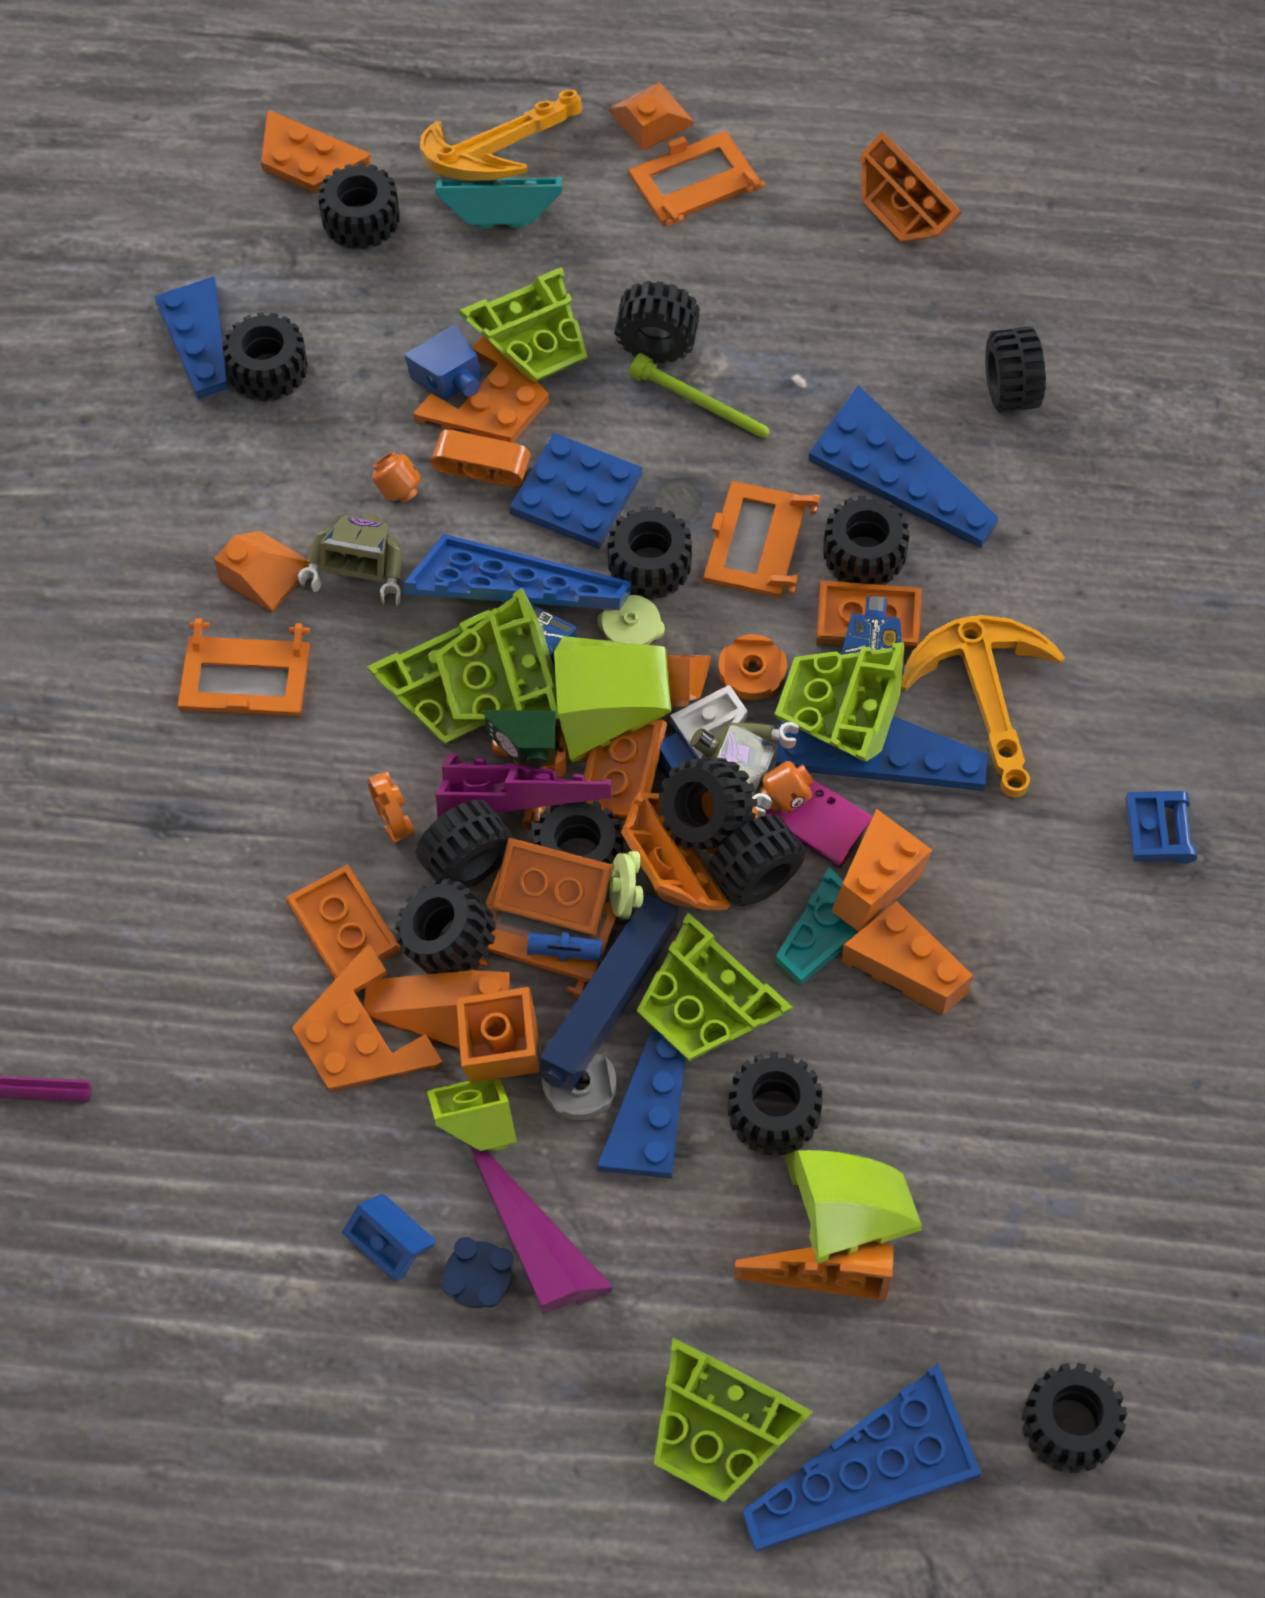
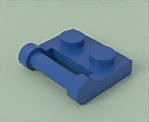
M1127 792L1125 802L1133 862L1177 861L1179 863H1191L1197 859L1196 847L1192 845L1187 811V807L1190 806V800L1187 792ZM1165 807L1173 809L1178 845H1169Z

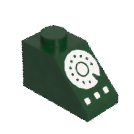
M485 710L486 734L520 765L537 768L555 765L556 711Z

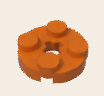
M756 634L743 635L736 638L734 643L729 645L727 649L725 646L721 651L718 662L720 681L724 687L730 685L738 698L745 700L770 699L778 694L779 688L784 684L787 673L786 655L782 649L780 652L768 637ZM749 662H756V666L762 669L752 673L745 670L744 667H748Z
M388 772L369 777L367 784L378 815H381L384 822L388 824L384 828L391 841L395 844L414 835L413 825L408 815L404 816L401 806L405 805L401 791L397 785H393Z

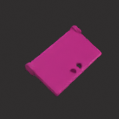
M816 780L809 785L813 794L812 798L793 812L786 814L781 810L775 812L772 808L764 809L766 811L765 815L776 814L781 817L798 840L833 861V864L839 868L845 863L849 857V851L869 826L873 817Z

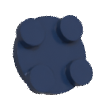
M469 1237L458 1239L454 1245V1252L449 1257L445 1266L442 1279L444 1293L453 1297L458 1303L470 1308H492L497 1306L511 1284V1267L514 1262L511 1251L506 1248H498L488 1242L474 1241Z

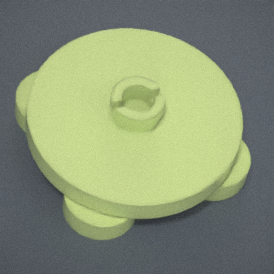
M629 595L620 610L604 609L597 619L599 629L603 631L609 641L648 645L653 640L662 638L665 633V626L661 621L657 607L648 599L638 595Z
M630 851L628 854L619 853L612 864L614 869L609 884L610 905L613 914L620 919H630L632 907L640 908L643 902L642 887L636 886L635 873H638L640 869V854L638 851Z

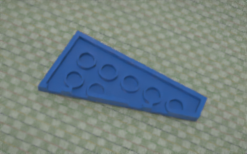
M859 385L809 452L808 461L980 548L997 525L998 516Z
M443 534L405 580L403 594L507 602L514 596L513 594L523 588L530 604L620 610L631 594L632 582Z
M786 673V676H785V683H786V680H787V677H788V673ZM895 716L892 718L882 752L867 762L800 729L797 734H784L788 738L797 739L795 746L786 749L778 742L776 767L783 762L790 761L797 768L803 764L809 773L984 791L986 785L987 753ZM780 721V727H781V725H783L785 722Z
M939 1364L934 1365L912 1385L909 1384L896 1397L881 1408L876 1409L830 1444V1447L821 1454L810 1459L784 1482L777 1484L742 1511V1517L755 1553L980 1478V1469Z

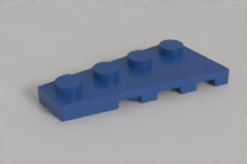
M215 276L154 296L156 305L197 399L228 389Z
M651 1031L597 1165V1171L672 1179L685 1057L658 1032Z

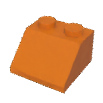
M529 987L456 998L461 1067L470 1083L539 1073L540 1056L542 1055L541 1043Z

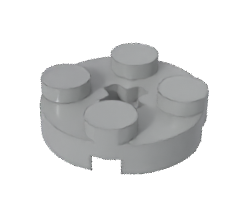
M598 1053L595 1054L582 1074L583 1081L590 1082L589 1085L584 1087V1090H576L574 1088L571 1092L563 1087H553L542 1077L545 1100L558 1117L571 1120H587L606 1112L610 1108L616 1093V1073L609 1059L604 1058Z

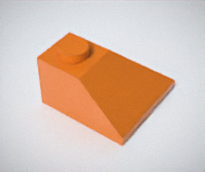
M660 82L609 108L610 114L642 151L694 125L693 119Z
M261 531L235 535L214 558L220 582L272 613L299 583V572L303 568L309 567L310 564L307 562V558Z

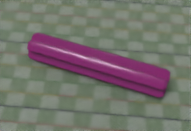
M0 1076V1098L87 1102L91 1097L92 1086L88 1080Z

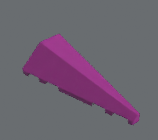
M448 754L442 765L443 780L435 794L438 819L452 808L472 800H484L495 813L611 798L612 779L586 781L585 776L581 774H574L572 779L559 778L555 770L513 763L487 765L486 759L482 758L475 759L473 764L461 762L457 754Z
M472 1147L471 1154L512 1249L517 1254L542 1314H547L575 1301L580 1305L611 1292L612 1287L610 1283L486 1150L479 1151Z

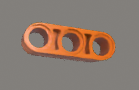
M443 430L439 434L430 463L436 470L445 474L506 487H519L522 484L531 454L527 448L516 443L454 430Z

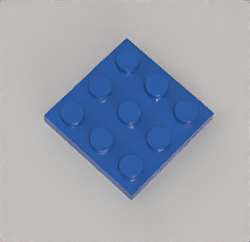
M553 433L510 505V514L600 550L612 525L615 524L640 480L642 467Z

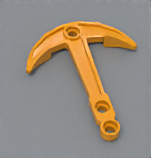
M575 90L562 91L559 93V98L556 101L538 102L535 104L534 109L526 112L523 116L453 146L444 142L442 122L435 121L421 136L420 150L422 159L429 169L435 173L465 181L495 180L528 172L527 164L506 160L492 154L535 132L543 131L565 121L569 116L581 113V97L577 95Z
M979 615L953 620L930 632L912 651L906 662L904 675H902L901 690L907 691L918 679L934 671L938 667L940 660L960 655L965 664L989 735L987 743L996 773L1002 776L1000 782L1001 789L1009 797H1021L1028 790L1030 776L1023 769L1025 759L1016 730L1011 727L992 649L1015 648V655L1036 657L1057 664H1061L1065 657L1043 634L1010 618ZM971 635L976 639H968L965 636ZM1006 752L1010 754L1011 757H1003L1000 755V753ZM1015 782L1019 784L1020 788H1013L1008 784Z

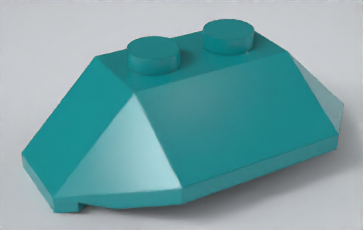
M562 177L507 178L475 181L437 179L435 189L436 195L468 225H476L477 228L481 229L492 228L494 224H507V227L522 228L526 224H532L562 193Z

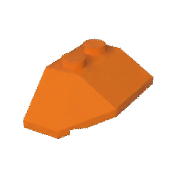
M883 131L860 154L862 164V202L902 243L940 237L962 214L956 204Z
M639 792L634 798L621 834L631 850L639 852L640 869L648 876L654 886V892L657 897L676 906L701 910H727L731 905L708 871L697 850H694L693 847L686 848L681 846V841H674L670 837L672 831L665 830L662 824L665 822V818L659 815L658 808H662V801H658L659 794Z

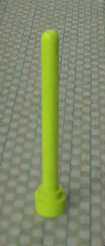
M639 353L633 360L628 373L631 378L639 382L643 380L649 382L651 380L760 438L769 436L770 430L767 426L656 369L657 365L648 356Z

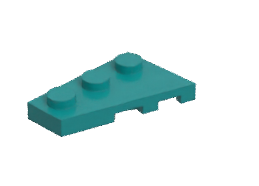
M831 868L827 869L823 876V881L808 901L807 908L799 921L793 926L776 955V963L800 986L841 953L844 944L858 933L856 929L832 912L844 880Z

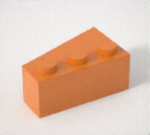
M876 809L843 881L832 912L858 932L861 931L921 877L932 849Z
M897 901L843 946L842 964L850 968L853 965L872 975L871 979L879 983L885 982L901 990L902 995L941 1015H944L969 993L973 975Z

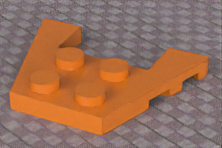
M482 336L472 349L480 361L494 369L480 384L478 392L470 396L460 408L452 406L431 393L413 413L414 421L425 425L427 421L441 424L442 429L454 430L457 428L470 431L473 435L514 443L548 404L549 393L538 381L534 382L520 373Z
M370 944L363 948L292 1027L293 1033L329 1092L373 1083L378 1079L395 1075L398 1077L409 1075L413 1071L426 1068L431 1070L443 1065L441 1058L426 1034L392 1053L355 993L387 975L386 969Z

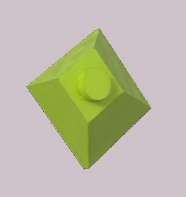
M501 1078L474 1083L466 1081L427 1091L436 1126L479 1151H499L505 1149L509 1144L517 1142L509 1101Z

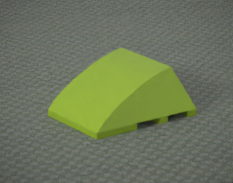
M562 267L537 277L531 285L490 302L486 299L460 309L458 312L511 365L534 382L584 361L588 357L578 321L574 320L570 307L572 300L570 293H566L563 282L565 275Z
M523 588L513 594L514 596L498 609L494 608L490 611L489 615L473 628H468L435 653L454 720H485V710L556 711V720H559L554 666L542 626Z
M490 609L459 623L457 628L402 654L397 652L366 667L444 745L485 726V720L453 719L435 653L465 630L473 628L489 615Z
M567 636L561 638L554 651L557 709L572 763L583 758L582 754L599 745L602 748L609 745L610 740L628 730L634 732L671 713L667 651L665 647Z
M893 643L892 648L871 650V647L861 648L860 652L840 655L837 651L794 657L775 711L776 718L785 723H796L800 730L867 762L882 752L901 694L904 643Z
M688 912L683 920L680 932L668 949L667 957L646 991L637 1009V1013L690 1062L793 1010V1007L767 983L763 985L714 940V935Z
M802 1150L786 1154L785 1162L792 1184L799 1186L811 1224L809 1238L817 1264L828 1261L829 1254L846 1249L850 1254L858 1251L859 1245L870 1241H876L881 1244L921 1231L922 1224L905 1177L897 1169L873 1159L841 1152Z
M673 1338L654 1465L725 1502L810 1417L813 1411L718 1359Z

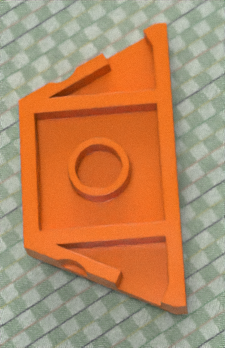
M271 110L267 113L261 158L262 171L317 193L319 192L320 184H324V178L327 175H333V170L337 168L344 169V165L347 164L357 166L358 163H365V166H368L371 163V154Z

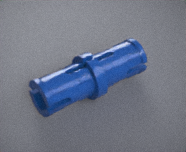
M530 932L527 955L559 957V961L567 962L568 958L600 963L603 939L570 937V933L565 932L562 933V936Z

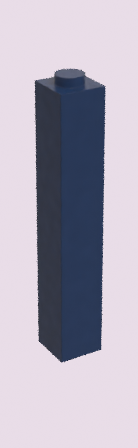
M647 893L641 907L636 909L540 1056L539 1076L543 1077L548 1084L557 1088L563 1087L572 1092L676 929L679 908Z

